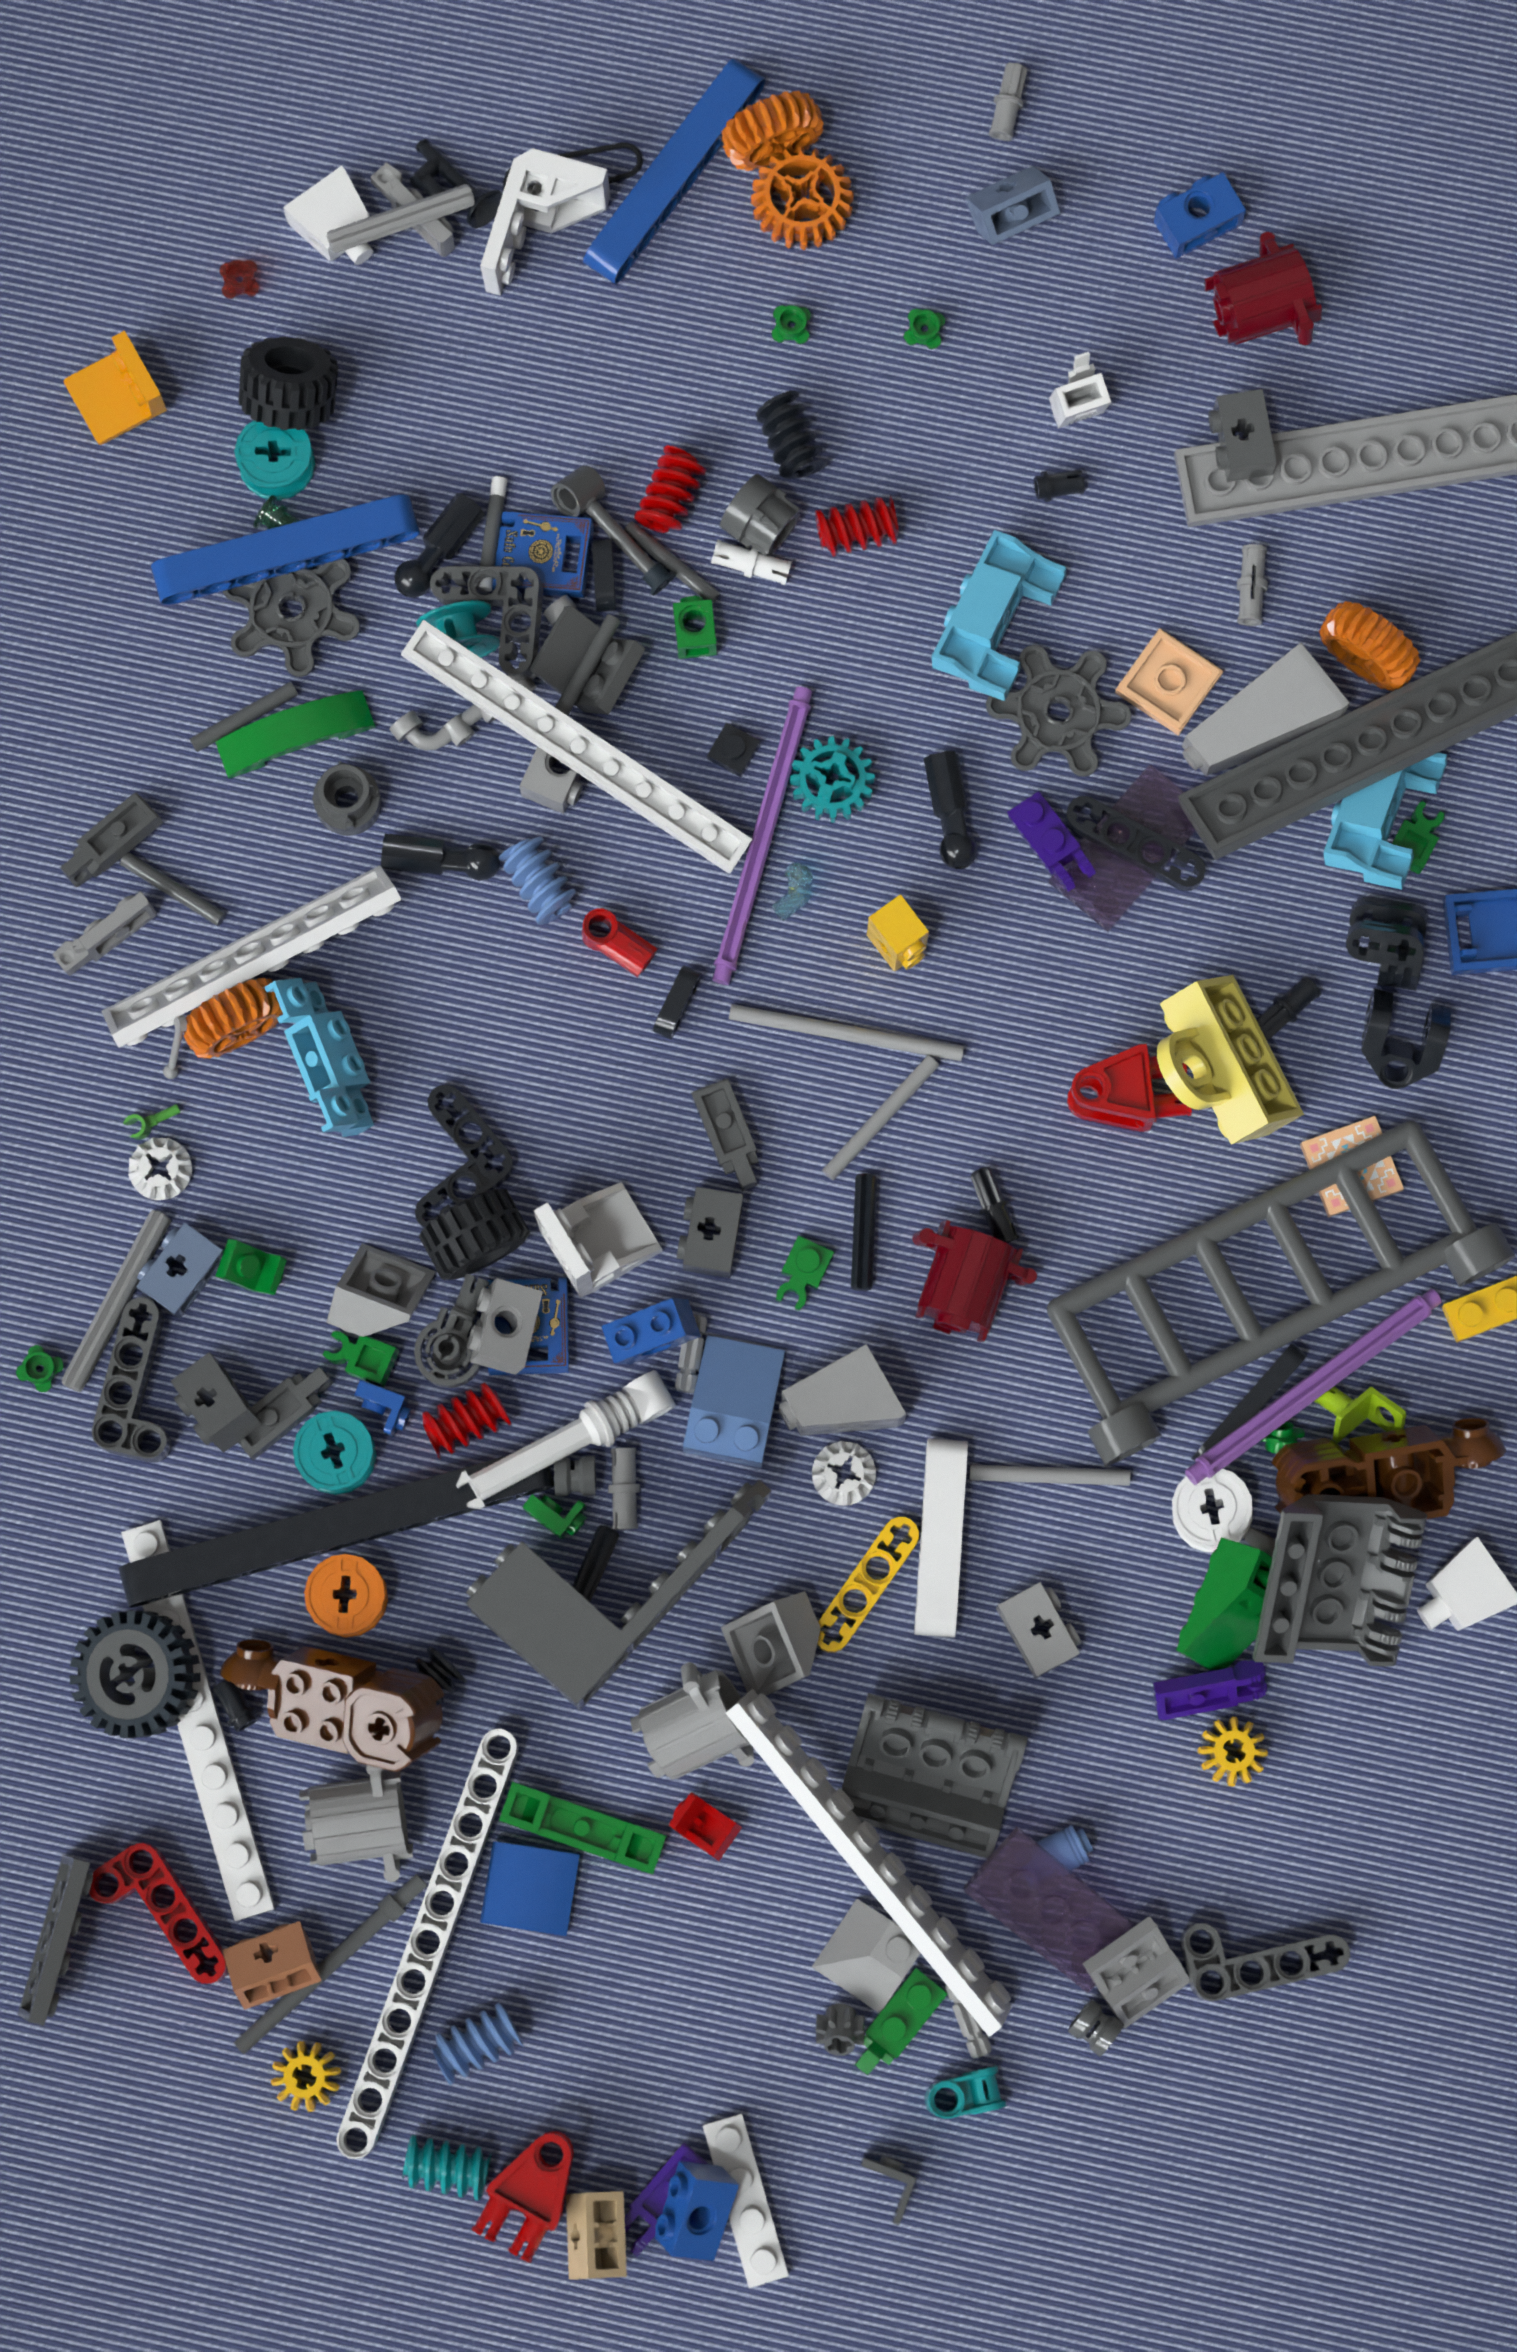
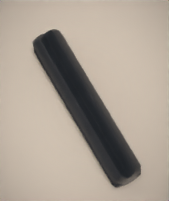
M866 1173L857 1174L855 1179L851 1288L857 1291L871 1290L873 1285L876 1175Z
M602 1525L597 1527L572 1585L588 1602H591L619 1538L617 1531Z

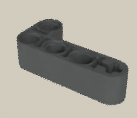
M144 1297L132 1299L123 1310L92 1425V1437L100 1448L111 1454L148 1463H158L163 1461L171 1451L172 1442L170 1436L160 1426L138 1420L160 1340L164 1317L162 1311L154 1302ZM145 1309L152 1316L151 1321L143 1322L140 1331L145 1338H148L146 1342L136 1337L139 1334L140 1324L135 1320L136 1314L143 1315ZM132 1347L142 1348L143 1357L141 1361L134 1366L125 1365V1352ZM123 1385L130 1386L132 1388L131 1399L123 1405L115 1404L113 1400L115 1390ZM111 1424L121 1425L122 1435L120 1439L112 1444L105 1443L103 1440L105 1428ZM151 1433L159 1434L161 1438L159 1448L152 1453L143 1452L141 1447L143 1438Z
M1206 1923L1192 1924L1186 1927L1180 1937V1947L1190 1980V1987L1198 1998L1205 2001H1218L1337 1972L1343 1969L1350 1959V1948L1347 1942L1336 1935H1321L1225 1959L1220 1936L1211 1925ZM1197 1930L1205 1931L1210 1937V1947L1203 1954L1196 1953L1190 1946V1937ZM1326 1942H1328L1330 1947H1337L1339 1955L1333 1957L1332 1965L1326 1959L1311 1961L1315 1969L1310 1971V1958L1304 1949L1305 1946L1309 1945V1954L1326 1950ZM1287 1951L1294 1952L1300 1960L1299 1969L1292 1975L1285 1974L1280 1968V1958ZM1247 1961L1255 1962L1260 1969V1977L1252 1985L1246 1984L1240 1977V1968ZM1208 1970L1216 1972L1221 1980L1220 1988L1214 1994L1205 1993L1200 1986V1978Z

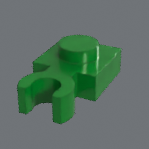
M1423 801L1412 812V823L1405 819L1391 843L1413 849L1414 858L1409 870L1418 875L1424 869L1439 837L1431 833L1439 827L1444 819V812L1442 811L1437 814L1434 820L1426 819L1423 816V809L1426 803Z
M798 1235L781 1271L782 1274L791 1279L779 1287L776 1301L781 1303L787 1292H795L799 1297L795 1310L801 1311L806 1304V1286L808 1285L818 1290L833 1258L834 1251Z
M333 1331L331 1337L338 1342H342V1349L338 1353H330L324 1350L322 1355L329 1362L336 1365L348 1362L344 1370L348 1375L384 1388L400 1351L394 1346L367 1336H359L355 1345L344 1333Z

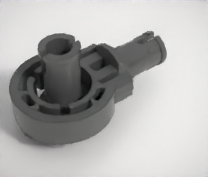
M465 1274L463 1285L456 1303L450 1311L445 1328L443 1329L449 1311L447 1308L441 1307L436 1321L428 1324L420 1332L415 1343L414 1356L417 1367L429 1382L439 1387H460L471 1381L482 1366L474 1363L463 1376L449 1379V1376H456L461 1373L459 1368L462 1365L467 1369L470 1364L472 1350L467 1348V1343L472 1327L475 1325L478 1312L476 1310L477 1302L482 1288H487L490 1284L486 1280L478 1278L475 1289L472 1292L476 1279L475 1276ZM434 1331H437L434 1335L429 1337L430 1334H432ZM425 1341H428L425 1350L426 1355L431 1354V1348L434 1344L433 1360L430 1357L426 1358L433 1369L430 1372L426 1370L422 1361V1348Z

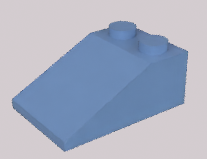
M707 1335L688 1418L683 1453L762 1468L785 1350Z

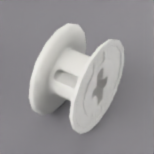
M1225 1469L1220 1470L1211 1478L1206 1477L1197 1485L1191 1483L1186 1476L1177 1485L1172 1499L1173 1523L1180 1537L1192 1548L1206 1553L1217 1549L1221 1537L1239 1543L1247 1535L1252 1522L1251 1494L1245 1482L1235 1473ZM1213 1495L1216 1507H1223L1218 1510L1219 1524L1216 1525L1211 1524L1209 1512L1202 1513L1207 1509L1206 1496Z

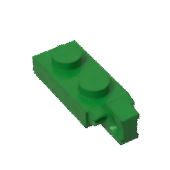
M915 1968L866 2029L863 2045L867 2049L854 2065L868 2076L880 2060L889 2065L894 2058L897 2059L948 1994Z

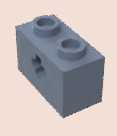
M1034 165L965 197L976 231L992 245L1060 214L1051 180Z
M185 1222L180 1229L174 1227L168 1233L161 1245L164 1250L156 1261L150 1259L143 1266L137 1276L140 1282L136 1286L143 1294L179 1320L218 1270L224 1252ZM185 1261L183 1265L187 1272L183 1276L177 1273L173 1277L174 1272L171 1266L175 1262L181 1265Z

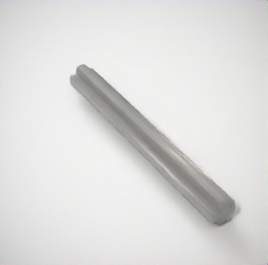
M152 1210L148 1214L62 1378L64 1386L76 1392L83 1390L118 1324L126 1304L129 1303L136 1286L140 1282L137 1278L140 1270L152 1259L171 1223V1219L167 1215L156 1210Z

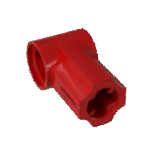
M603 908L591 910L583 920L581 937L584 944L592 950L600 951L637 978L644 972L658 948L617 921L615 915L609 910ZM595 922H603L609 927L611 932L603 938H597L590 933L589 926Z

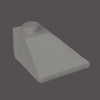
M362 1243L336 1285L326 1323L341 1328L346 1332L365 1337L408 1322L434 1279L436 1271Z
M806 1591L773 1601L721 1627L747 1693L753 1689L758 1695L762 1693L767 1696L810 1675L821 1628Z
M856 1899L814 1962L812 1968L880 2013L921 1952L899 1925L859 1899Z

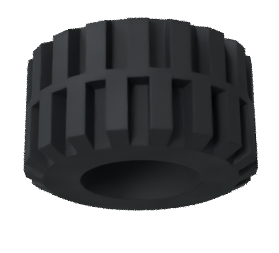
M271 337L264 339V341H257L251 344V347L246 348L243 356H241L239 405L242 406V411L245 414L251 415L252 420L262 422L265 426L271 428L303 430L305 427L313 428L319 426V422H326L335 410L338 375L337 360L334 356H331V352L326 348H321L319 344L308 342L301 338Z
M494 1189L468 1198L444 1211L425 1226L419 1234V1238L440 1278L443 1280H454L465 1277V1274H473L504 1258L523 1244L530 1231L508 1190Z

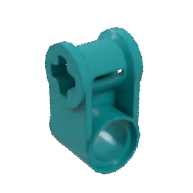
M998 2065L965 2072L961 2076L940 2080L931 2084L925 2094V2105L928 2111L939 2118L950 2119L1007 2107L1006 2100L1001 2099L997 2083ZM982 2081L984 2082L987 2099L985 2097ZM947 2087L953 2091L955 2103L950 2110L942 2112L936 2108L934 2096L939 2089Z

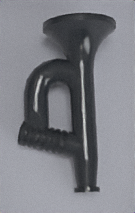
M422 139L418 142L416 150L422 153L427 162L410 177L411 185L416 189L422 188L429 196L446 191L433 178L436 173H439L453 188L468 184L472 190L475 204L468 208L467 223L472 228L477 229L491 222L496 217L502 193L499 190L489 192L478 190L437 149L431 146L427 139Z

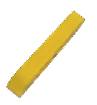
M896 1517L885 1525L819 1619L820 1628L824 1625L831 1628L838 1619L837 1616L831 1615L834 1608H837L844 1617L855 1621L852 1628L846 1622L842 1625L839 1635L843 1639L840 1643L832 1641L829 1645L823 1642L825 1634L820 1630L817 1646L822 1651L836 1653L848 1644L911 1554L919 1539V1530L911 1519ZM905 1525L910 1529L908 1537L912 1540L909 1544L901 1542L894 1553L901 1555V1558L896 1562L888 1552L877 1549V1547L883 1542L888 1548L894 1538L890 1530L893 1527L900 1529ZM874 1557H881L889 1564V1573L881 1580L871 1578L866 1571L867 1562ZM858 1590L865 1595L866 1606L862 1611L852 1613L844 1607L843 1598L848 1591Z

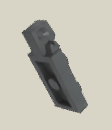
M137 792L133 793L76 841L78 846L72 852L74 856L60 868L77 888L92 876L97 877L102 872L104 873L164 822Z
M728 1078L691 1092L719 1166L723 1168L725 1175L735 1172L742 1191L757 1186V1181L751 1165L759 1163L756 1155L757 1149Z
M318 1367L305 1379L300 1374L292 1379L288 1377L251 1407L262 1425L238 1443L253 1461L316 1410L315 1408L322 1403L318 1396L333 1384L330 1377L321 1367Z

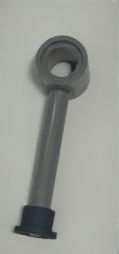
M586 465L580 466L554 484L551 488V497L556 508L563 515L569 517H577L581 513L585 514L587 512L644 574L643 580L652 588L650 593L653 596L663 590L673 580L676 574L673 571L668 572L660 563L655 564L598 502L605 496V485L601 476L593 468Z

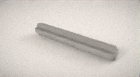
M464 184L327 232V239L333 253H338L472 207L475 204L474 196L469 185Z

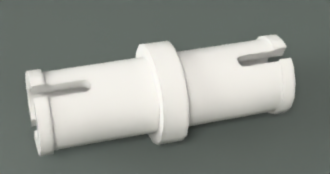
M718 539L711 563L742 571L745 577L751 578L752 575L785 585L792 561L782 560L769 555L765 556L754 547L749 550Z

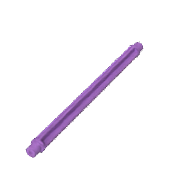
M796 687L793 699L788 703V713L755 824L752 841L749 845L719 954L714 961L716 968L712 981L722 985H729L732 973L737 969V959L791 774L792 763L795 760L807 714L811 710L809 703L813 692L805 687Z
M1430 1289L1422 1296L1417 1295L1404 1306L1201 1456L1195 1459L1196 1463L1185 1470L1187 1478L1191 1483L1197 1485L1206 1477H1213L1217 1472L1425 1318L1429 1317L1432 1313L1431 1311L1442 1303L1438 1293Z

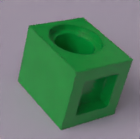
M689 596L682 598L679 603H673L678 659L717 655L712 599L703 600L701 596ZM692 619H698L705 624L704 628L698 632H690L684 625Z

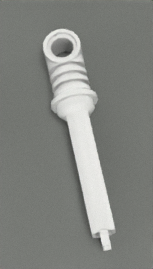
M653 1370L627 1384L622 1389V1392L617 1391L613 1393V1397L608 1396L604 1401L600 1400L598 1402L593 1400L587 1401L585 1409L580 1411L577 1420L468 1476L466 1471L462 1472L456 1486L459 1488L469 1482L477 1498L466 1505L469 1508L482 1509L485 1507L483 1500L590 1444L611 1446L614 1444L615 1438L620 1435V1432L625 1433L629 1431V1428L636 1427L638 1423L643 1425L651 1422L673 1409L676 1404L657 1370Z

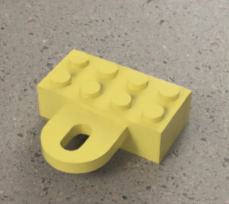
M1234 975L1196 981L1160 1003L1165 1013V1022L1168 1028L1174 1032L1162 1039L1157 1046V1060L1161 1073L1171 1091L1186 1106L1195 1110L1213 1108L1218 1118V1127L1221 1133L1228 1138L1231 1145L1268 1136L1304 1115ZM1182 1063H1185L1191 1069L1194 1079L1188 1076Z

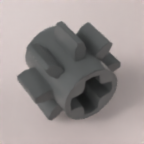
M847 2004L831 2005L827 2008L825 2015L817 2014L816 2043L824 2044L825 2050L832 2055L844 2056L850 2054L854 2050L855 2044H864L865 2017L863 2015L856 2016L854 2008Z

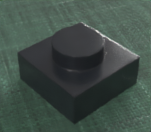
M726 722L710 749L707 759L741 778L757 752L760 741Z

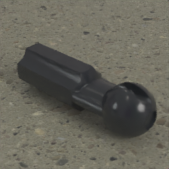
M456 493L422 537L426 548L416 560L405 561L397 567L394 575L395 586L401 594L409 598H415L429 591L432 577L431 570L440 559L450 560L484 517L485 513L476 502L462 493Z
M955 751L931 754L923 759L933 812L941 820L944 836L940 843V856L943 862L950 868L964 869L970 866L977 857V844L974 838L967 832L964 814L968 811L958 754Z
M385 834L381 854V866L383 869L441 875L444 870L465 872L470 878L477 881L492 878L499 870L500 860L498 859V851L491 845L483 842L474 843L468 848L447 846L444 840Z

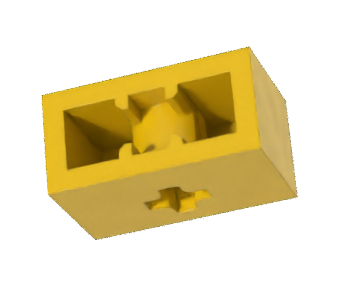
M901 894L869 916L867 937L894 972L902 966L908 970L925 957L923 951L926 950L929 931Z

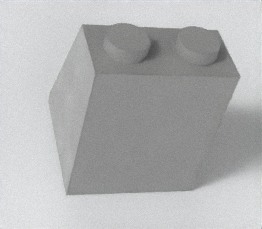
M867 1344L783 1390L781 1396L782 1403L779 1404L780 1409L778 1410L788 1429L797 1428L801 1436L897 1428L904 1424L907 1415Z

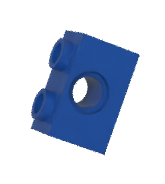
M1222 172L1213 178L1211 175H1206L1198 179L1191 186V189L1180 195L1178 192H1174L1164 197L1158 203L1153 222L1175 259L1241 226L1246 209L1226 175ZM1192 208H1200L1204 210L1207 215L1204 217H1195L1192 214H1190L1189 210Z
M670 1298L601 1326L614 1364L631 1365L701 1337L689 1300L681 1298Z
M679 2161L675 2175L669 2182L668 2197L663 2212L656 2222L654 2238L671 2256L714 2261L739 2183L722 2166Z

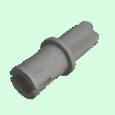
M1020 63L1006 64L999 94L994 96L993 102L996 104L989 135L997 140L1010 141L1013 138L1017 113L1019 109L1023 108L1021 95L1027 68Z

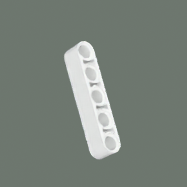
M927 1439L914 1635L955 1638L968 1441Z

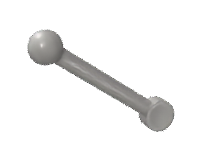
M179 1016L174 1019L175 1035L168 1065L163 1069V1075L167 1079H174L179 1073L176 1063L182 1035L187 1030L185 1016Z

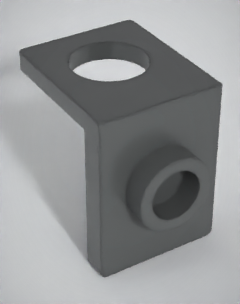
M882 2155L880 2161L877 2162L863 2156L860 2163L861 2166L906 2183L892 2219V2223L899 2226L916 2177L903 2172L905 2164Z

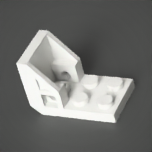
M534 148L513 159L480 265L486 292L501 296L504 284L510 285L515 271V262L511 260L515 248L521 249L526 235V227L524 226L554 233L606 211L610 200L606 168Z
M622 1182L583 1197L562 1210L559 1208L553 1211L548 1202L534 1210L541 1234L580 1298L599 1290L662 1252L660 1244Z

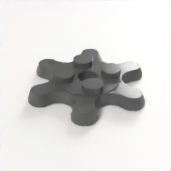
M340 559L325 563L318 569H303L223 591L228 600L243 604L249 611L247 624L242 629L236 631L231 638V648L234 653L240 657H250L263 646H277L284 652L287 671L295 677H303L308 675L314 667L311 649L318 638L332 636L340 641L354 639L360 629L358 619L351 613L338 610L333 604L335 590L350 579L351 568L348 562ZM295 600L301 603L302 613L300 612L296 617H289L287 619L281 614V607L287 601Z
M1038 645L1027 646L1022 650L1019 659L1020 665L1027 676L1025 686L1020 691L1009 692L1005 701L989 696L986 701V710L991 717L998 720H1012L1021 729V739L1011 751L1012 765L1018 770L1029 771L1037 766L1043 755L1048 752H1057L1066 757L1069 767L1074 774L1081 777L1090 776L1095 772L1098 765L1097 756L1091 747L1093 734L1101 729L1123 730L1131 721V711L1128 706L1121 702L1104 701L1096 692V682L1106 670L1105 657L1097 651H1087L1080 656L1074 667L1061 670L1051 664L1044 648ZM1055 703L1063 704L1067 707L1069 716L1064 722L1055 721L1048 717V707Z

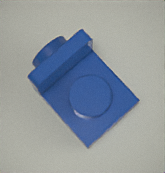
M360 1380L354 1395L358 1399L363 1400L361 1408L382 1416L385 1409L391 1411L383 1430L386 1435L394 1438L397 1429L404 1431L411 1414V1409L406 1407L408 1403L407 1398Z

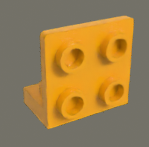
M125 330L111 337L116 351L68 376L63 381L98 445H103L167 411L158 388Z

